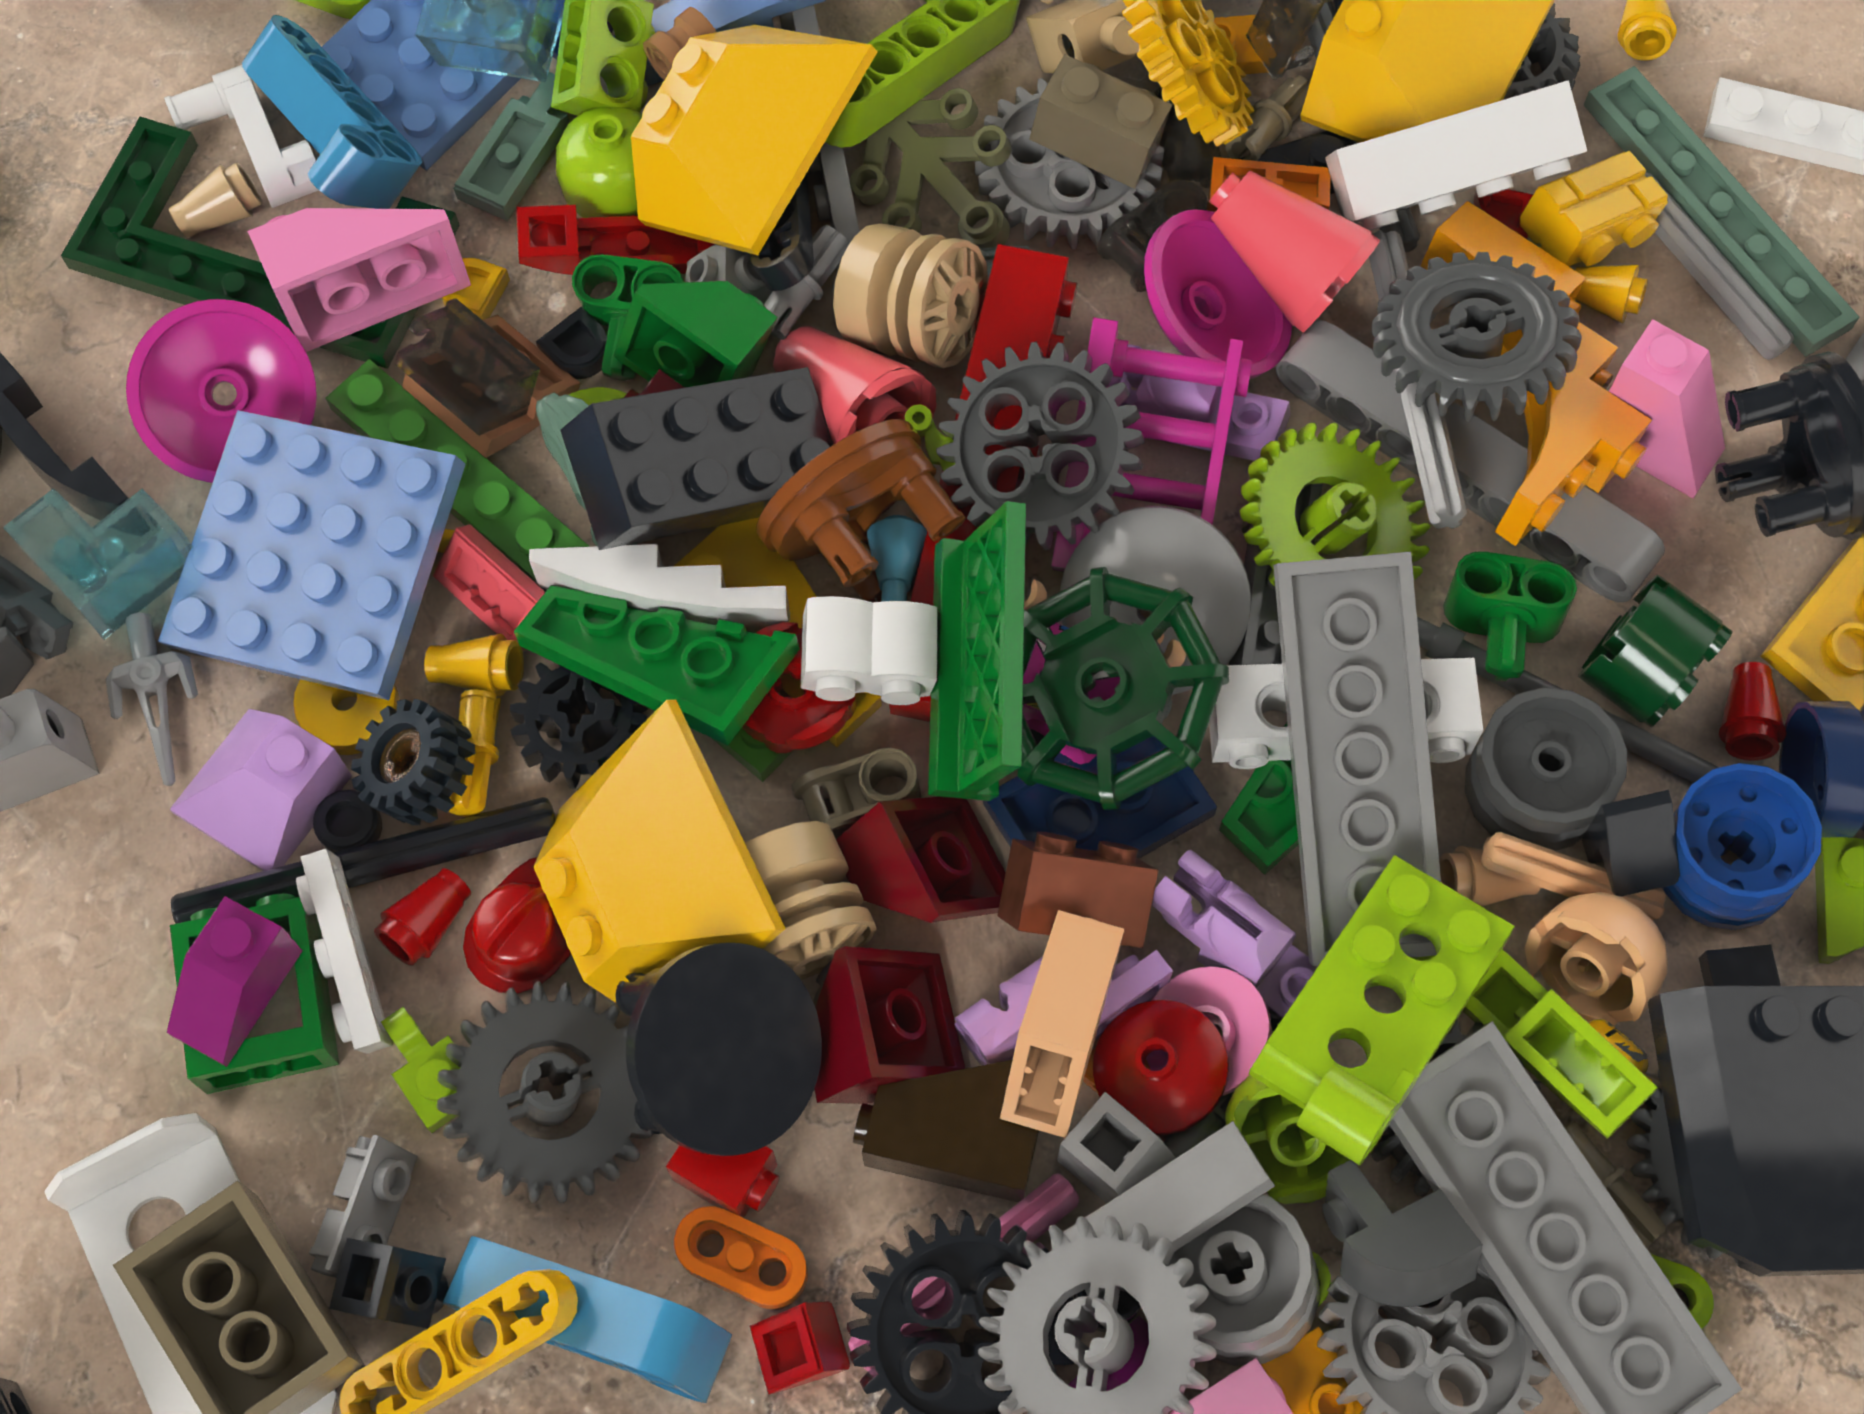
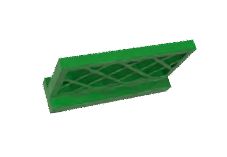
M1006 501L964 541L942 538L935 545L933 606L937 607V681L931 692L928 795L991 801L999 796V780L1021 767L1026 503Z

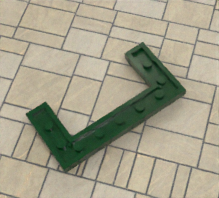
M140 116L61 254L68 269L183 305L209 299H226L247 303L270 313L294 334L261 262L152 229L197 149L198 144L190 131ZM402 196L395 209L443 208ZM444 209L455 236L460 226L456 213ZM419 307L319 348L364 362L370 359L377 366L388 369Z

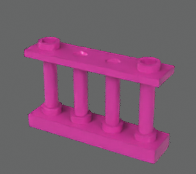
M1093 317L1088 345V353L1092 358L1090 373L1106 363L1110 366L1113 377L1122 378L1123 373L1128 372L1222 387L1216 424L1139 412L1141 418L1126 427L1141 431L1147 439L1210 448L1211 454L1205 485L1123 473V476L1131 483L1135 491L1132 495L1114 492L1112 495L1201 510L1200 517L1213 524L1234 395L1246 397L1252 367V360L1241 358L1243 340L1231 339L1226 362L1128 347V340L1117 339L1118 321ZM1079 400L1076 421L1085 412L1086 403ZM1088 437L1084 441L1072 444L1090 447L1095 445L1096 438ZM1078 461L1069 463L1065 487L1071 488L1082 483L1088 475V464ZM1083 522L1075 526L1076 544L1070 545L1060 531L1057 532L1051 564L1053 571H1065L1074 550L1091 531Z

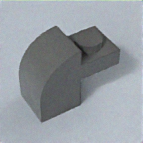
M1349 1160L1328 1171L1325 1203L1322 1205L1323 1215L1334 1236L1339 1241L1344 1242L1340 1275L1360 1294L1386 1305L1414 1307L1436 1301L1476 1279L1483 1244L1441 1189L1392 1214L1353 1161Z

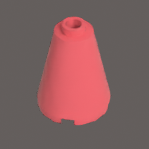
M1250 170L1242 180L1232 172L1209 200L1218 208L1211 217V220L1291 325L1295 326L1302 333L1332 303L1334 296L1345 283L1348 284L1380 242V239L1372 234V231Z
M802 326L788 332L789 335L784 340L780 339L776 346L773 362L775 373L808 367L833 444L873 424L892 419L905 420L906 411L913 405L921 404L930 409L932 418L936 410V389L917 369L812 326Z

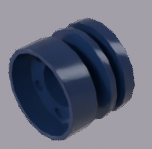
M1806 701L1796 703L1788 714L1785 723L1786 737L1781 742L1779 756L1780 773L1794 780L1813 801L1822 825V837H1854L1860 829L1864 831V704L1858 710L1849 701Z

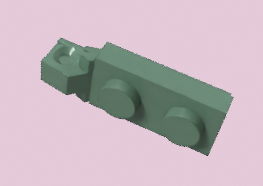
M547 72L531 98L523 95L519 100L510 99L455 182L453 189L458 200L508 221L555 149L569 123L566 112L551 107L555 74Z

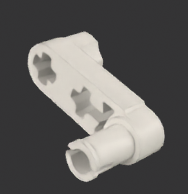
M242 65L212 75L213 82L171 97H164L175 126L183 130L227 114L230 120L235 118L272 208L319 191L312 184L307 174L316 161L308 141L303 140L287 147L279 148L252 80Z

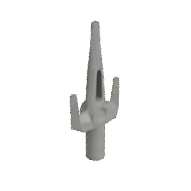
M142 612L134 613L125 619L133 661L115 666L106 678L111 717L119 719L122 716V688L134 689L138 695L150 732L163 784L172 786L175 782L168 716V680L178 673L185 693L190 699L195 698L198 695L190 656L175 651L158 654L151 615ZM154 695H157L161 721L159 727H156L149 700Z

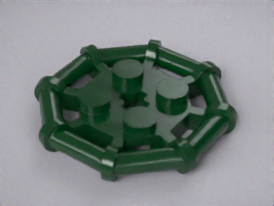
M1098 567L1090 570V576L1024 610L1023 677L1037 640L1046 646L1043 654L1046 662L1041 676L1036 673L1033 683L1023 684L1022 706L1024 704L1037 703L1050 731L1037 744L1022 712L1021 767L1017 773L1019 779L1027 786H1033L1037 783L1099 802L1104 810L1119 809L1121 801L1186 767L1192 770L1195 769L1202 760L1198 753L1222 686L1229 683V667L1220 663L1191 606L1193 602L1192 595L1181 587L1171 591L1109 574L1106 567ZM1113 601L1149 611L1152 614L1142 625L1132 622V625L1118 622L1114 617H1110V605ZM1091 605V617L1057 635H1054L1047 629ZM1169 627L1173 628L1191 665L1170 667L1157 641ZM1100 671H1105L1110 678L1120 676V684L1114 688L1115 694L1105 701L1100 696L1090 699L1088 691L1096 686L1094 675ZM1193 686L1175 736L1162 725L1163 720L1167 718L1171 711V697L1175 688ZM1153 736L1166 747L1117 773L1116 755ZM1066 745L1081 749L1088 754H1096L1098 774L1054 761L1055 757Z

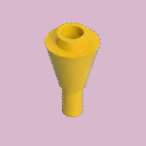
M1639 265L1576 267L1575 271L1586 277L1575 300L1622 324L1628 313L1639 314L1648 279L1638 277Z

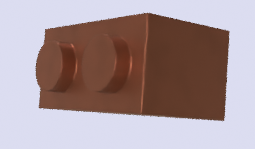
M1037 832L1035 842L1012 838L997 915L1000 919L1017 931L1050 935L1057 912L1060 910L1124 928L1121 945L1143 948L1159 870L1138 859L1137 848L1115 842L1099 841L1097 851L1075 848L1076 839L1049 832Z

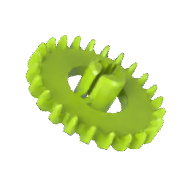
M1313 422L1306 424L1298 433L1295 429H1288L1278 437L1277 441H1270L1263 446L1260 458L1254 460L1249 465L1248 474L1250 480L1241 486V494L1250 503L1243 506L1239 512L1241 519L1252 524L1253 528L1244 534V538L1248 544L1259 545L1261 551L1254 557V561L1258 566H1271L1272 571L1268 580L1273 586H1275L1273 565L1325 559L1318 553L1336 554L1366 532H1368L1367 548L1362 556L1411 552L1413 563L1425 557L1430 551L1428 546H1417L1411 542L1424 535L1431 527L1429 523L1416 524L1409 521L1410 516L1424 507L1425 500L1409 502L1403 501L1401 497L1414 484L1415 478L1410 477L1395 482L1390 479L1394 468L1400 462V457H1394L1381 465L1376 464V453L1382 444L1379 440L1374 441L1361 452L1357 451L1356 441L1360 436V429L1350 431L1339 443L1335 435L1338 430L1336 422L1330 423L1322 429L1318 437L1315 436L1317 425ZM1319 483L1334 486L1305 508L1300 518L1301 535L1295 518L1296 499L1303 487L1308 484ZM1352 503L1353 505L1344 514L1340 512L1344 507ZM1336 520L1338 521V524L1313 544L1310 542L1318 533ZM1412 566L1414 580L1423 573L1421 566Z

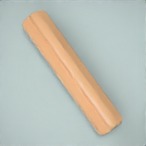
M1496 832L1492 837H1487L1483 844L1481 863L1488 870L1567 897L1597 892L1615 895L1612 892L1604 867L1503 832ZM1662 888L1622 896V898L1641 908L1652 921L1660 919L1665 911L1666 893Z

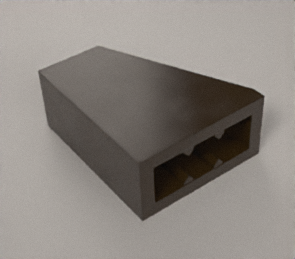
M1012 1060L879 1085L874 1105L862 1103L854 1131L853 1143L863 1145L862 1156L864 1166L1020 1202L1025 1196L1039 1130L1000 1119Z

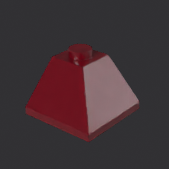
M937 796L880 801L836 839L849 868L846 877L850 883L857 884L863 900L929 923L998 913L1006 872L967 799Z
M843 946L835 951L815 1006L822 1037L821 1065L814 1088L817 1103H873L879 1085L965 1069L940 953Z

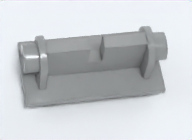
M373 1135L372 1139L359 1136L356 1147L347 1148L346 1159L332 1195L340 1199L349 1200L345 1212L327 1208L315 1244L309 1252L311 1256L315 1257L311 1267L312 1271L337 1278L347 1238L387 1245L403 1196L409 1188L411 1174L418 1156L378 1135ZM373 1259L367 1288H371L380 1261L378 1259Z

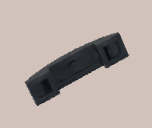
M0 352V424L35 472L52 490L82 512L102 522L134 532H138L147 524L132 502L93 457L71 471L26 420L43 406L23 377Z

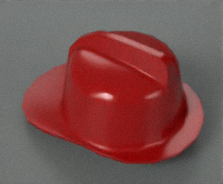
M538 857L531 858L517 867L493 891L481 900L465 929L463 951L469 970L481 984L499 993H506L509 988L515 989L517 994L532 990L535 982L540 981L543 984L555 974L571 955L534 870V864Z

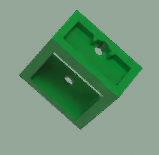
M292 894L269 895L259 899L255 907L248 909L283 927L286 932H290L291 938L303 950L295 962L303 1026L245 1039L227 1067L184 1044L187 1079L206 1094L339 1065L328 980L321 972L314 949V941L322 939L316 913L307 915L300 897ZM216 908L205 909L192 914L190 917L191 921L170 925L177 987L185 955Z

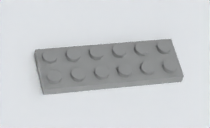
M1411 552L1278 563L1273 565L1309 964L1312 966H1319L1394 855L1441 882ZM1410 934L1399 940L1401 949L1409 957L1436 955L1434 945L1424 936Z
M1493 1021L1485 1024L1432 1059L1389 1125L1434 1192L1439 1189L1442 1190L1483 1244L1480 1262L1580 1413L1708 1414L1741 1391L1742 1388Z

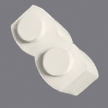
M834 596L807 599L802 624V689L816 691L817 697L828 701H845L855 697V693L867 692L880 695L883 702L892 705H910L919 702L920 697L930 696L937 681L936 606L909 601L872 603L856 598Z

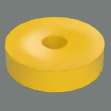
M300 679L294 694L293 708L296 720L301 728L333 747L338 755H354L362 753L355 749L359 738L368 741L372 734L365 729L370 721L374 720L381 723L383 719L380 711L387 706L397 710V701L400 698L395 684L388 701ZM344 698H357L352 708L344 711L337 709L338 704Z

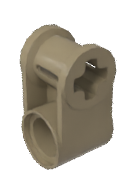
M891 747L877 749L874 752L837 765L814 769L797 778L792 784L794 797L798 800H803L809 820L829 824L835 839L841 836L880 801L921 798L916 765L908 754L900 749ZM895 776L906 781L904 788L893 795L879 794L874 790L876 784L885 777ZM829 800L831 802L833 814L828 813L824 801Z

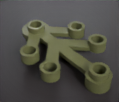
M955 88L946 92L941 100L918 101L867 138L863 166H860L853 172L850 186L863 204L875 205L883 201L889 192V182L884 174L891 142H894L903 152L895 203L885 210L882 223L895 226L901 217L910 216L908 223L903 228L913 229L920 233L922 221L918 211L923 180L925 178L960 217L958 230L961 237L978 246L983 255L996 252L997 244L1005 245L1010 234L1009 222L996 204L989 201H977L943 162L981 161L986 166H998L1009 158L1012 151L1011 142L1003 129L996 125L984 126L974 136L920 137L911 125L947 123L951 128L961 130L975 122L978 116L977 104L967 90ZM962 103L966 104L965 109L961 113L951 114L955 106ZM994 140L1000 141L996 149L989 152L984 151L985 146L989 142ZM877 179L872 189L862 191L867 181ZM988 217L985 225L980 228H973L979 220Z

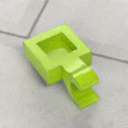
M401 1007L381 1021V1024L395 1045L408 1061L407 1064L391 1075L426 1128L433 1133L458 1116L440 1112L436 1107L439 1098L456 1093V1091L441 1085L437 1080V1075L441 1070L460 1069L446 1055V1046L454 1042L449 1036H446L431 1046L412 1016L408 1014L404 1007Z

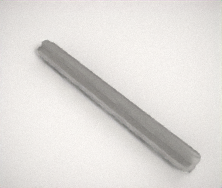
M1379 230L1374 233L1380 239V242L1369 256L1379 300L1389 294V287L1392 282L1397 279H1406L1407 270L1409 269L1402 238L1396 231L1384 233ZM1418 382L1408 384L1406 389L1400 394L1429 521L1437 529L1444 527L1454 529L1462 525V518L1467 514V507L1445 416L1441 417L1439 415L1440 395L1434 392L1425 399L1421 407H1417L1415 404V394Z

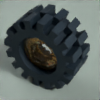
M407 699L397 701V710L387 706L380 711L383 719L381 723L371 720L365 729L372 733L368 741L359 738L355 749L363 752L362 758L352 759L351 770L360 774L351 779L353 788L360 791L358 797L362 802L403 823L421 825V820L431 823L438 819L436 808L447 813L455 806L449 798L454 792L462 796L467 786L460 783L462 775L472 776L474 764L466 761L465 758L475 755V744L467 741L472 735L469 729L464 727L462 722L422 700L414 699L413 703ZM416 756V759H415L413 765L410 767V766H409L410 763H412L413 760H414L413 757Z

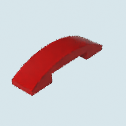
M576 205L516 207L519 264L554 273L573 275L575 267L583 259L591 255L604 254L664 262L675 267L680 274H686L687 261L714 245L645 226L638 219V216L577 218Z

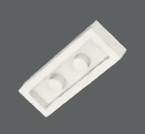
M1722 77L1719 78L1713 91L1703 137L1864 175V111Z
M327 848L300 856L305 875L296 878L297 889L307 915L316 913L323 938L314 941V949L323 976L326 979L334 977L341 1002L332 1005L333 1018L338 1034L343 1043L352 1041L354 1050L366 1054L393 1046L389 1034L381 1024L385 1017L340 858Z

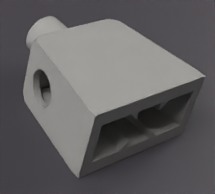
M25 689L0 699V812L100 774L83 720L78 715L36 689Z

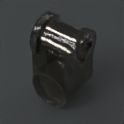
M1174 180L1168 182L1133 211L1113 222L1101 236L1096 248L1097 253L1103 259H1113L1131 277L1130 284L1137 292L1146 291L1144 262L1146 249L1153 233L1170 217L1180 212L1194 209L1207 210L1208 203L1205 192L1192 181Z

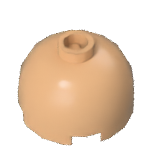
M1604 892L1571 896L1560 903L1530 930L1525 945L1527 966L1532 977L1540 970L1546 983L1560 994V997L1587 1022L1604 1019L1614 1026L1618 1022L1632 1020L1635 1022L1648 1009L1649 999L1659 994L1667 975L1668 958L1666 942L1657 925L1638 906L1621 896Z

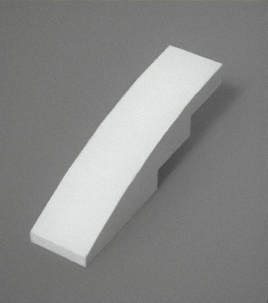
M657 544L624 545L600 551L598 546L529 549V562L537 584L546 591L553 585L623 599L627 601L629 608L657 612L658 608L662 607L682 611L687 620L716 625L719 619L742 623L745 625L746 631L756 633L773 624L790 622L786 585L726 588L721 565L663 567Z

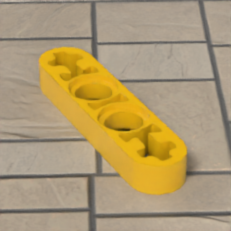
M532 1270L516 1275L354 1372L345 1381L340 1393L339 1406L341 1414H424L562 1333L571 1325L577 1313L578 1298L575 1286L568 1276L558 1270ZM539 1291H546L549 1302L541 1308L542 1315L518 1319L514 1311L524 1310L536 1303L540 1298ZM482 1316H486L493 1322L497 1332L496 1346L487 1357L478 1352L473 1341L475 1324ZM428 1348L437 1353L442 1365L441 1378L433 1389H430L423 1383L418 1369L419 1360ZM397 1386L401 1394L391 1395L376 1405V1412L373 1413L370 1401L377 1395V1389Z

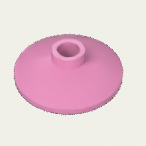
M1208 966L1185 971L1171 979L1151 1000H1172L1187 1004L1210 1019L1217 1030H1222V1039L1225 1043L1229 1059L1228 1080L1222 1096L1235 1091L1249 1076L1250 1068L1271 1036V1017L1263 996L1248 979L1226 968ZM1163 1050L1152 1051L1146 1057L1151 1071L1161 1070L1166 1066L1169 1059L1168 1053Z

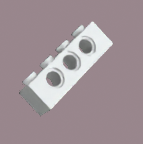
M1475 658L1421 659L1430 762L1448 763L1460 760L1465 755H1471L1483 732ZM1282 664L1226 665L1229 667V683L1222 686L1209 722L1212 763L1229 762L1230 766L1234 768L1254 769L1266 765L1269 761L1291 760L1288 726H1274L1263 716V713L1272 710L1287 714Z

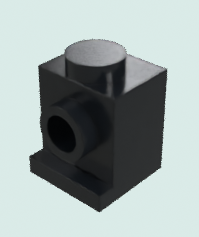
M347 1238L329 1309L428 1329L432 1315L444 1306L443 1301L449 1289L447 1278L443 1274L446 1258ZM373 1259H378L380 1261L370 1301H363Z

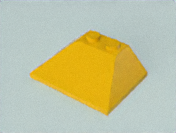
M1343 0L1323 37L1302 108L1301 121L1361 143L1504 99L1555 0Z
M755 24L690 37L685 47L675 56L670 72L656 95L645 106L642 118L631 135L638 219L645 226L758 256L878 51L871 44Z
M666 700L559 808L555 822L534 864V870L541 883V887L583 981L615 1003L617 985L620 981L629 982L625 977L628 974H647L655 968H662L681 953L706 944L742 943L763 949L786 929L677 700Z

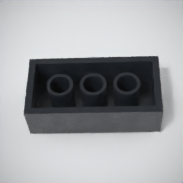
M808 367L592 403L560 430L599 551L758 518L770 499L795 473L816 456L834 445Z

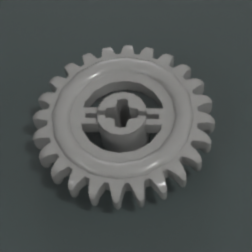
M1079 1216L1076 1221L1077 1233L1075 1241L1070 1242L1062 1230L1055 1225H1050L1049 1234L1052 1245L1050 1252H1044L1029 1240L1024 1241V1248L1032 1265L1028 1270L1010 1262L1003 1263V1269L1016 1286L1013 1291L996 1288L988 1289L987 1293L990 1298L1005 1310L1002 1316L981 1317L979 1324L987 1331L1000 1336V1341L990 1346L981 1347L978 1350L979 1356L984 1360L1003 1365L995 1374L985 1378V1385L995 1391L1012 1390L1008 1398L998 1406L1001 1414H1022L1025 1412L1027 1414H1168L1171 1410L1180 1414L1194 1413L1193 1406L1183 1393L1186 1388L1203 1390L1209 1385V1381L1196 1371L1194 1366L1197 1362L1209 1361L1215 1358L1217 1351L1211 1345L1198 1341V1336L1212 1330L1216 1326L1217 1321L1211 1314L1194 1313V1310L1207 1299L1209 1291L1202 1284L1183 1288L1193 1273L1194 1265L1189 1259L1181 1258L1177 1263L1168 1266L1173 1253V1244L1168 1238L1161 1237L1157 1240L1156 1245L1147 1251L1148 1230L1143 1224L1135 1223L1132 1227V1232L1123 1241L1120 1223L1115 1217L1107 1216L1101 1237L1097 1238L1090 1222L1086 1218ZM1090 1288L1089 1296L1078 1297L1068 1302L1059 1312L1055 1323V1339L1060 1350L1079 1366L1076 1388H1073L1057 1375L1049 1357L1048 1333L1056 1312L1068 1298ZM1120 1290L1128 1292L1139 1302L1148 1320L1149 1345L1143 1363L1127 1382L1110 1391H1106L1108 1375L1123 1368L1130 1359L1134 1348L1133 1331L1128 1321L1117 1312ZM1099 1322L1107 1329L1105 1337L1093 1338L1089 1348L1081 1342L1083 1333L1095 1332Z

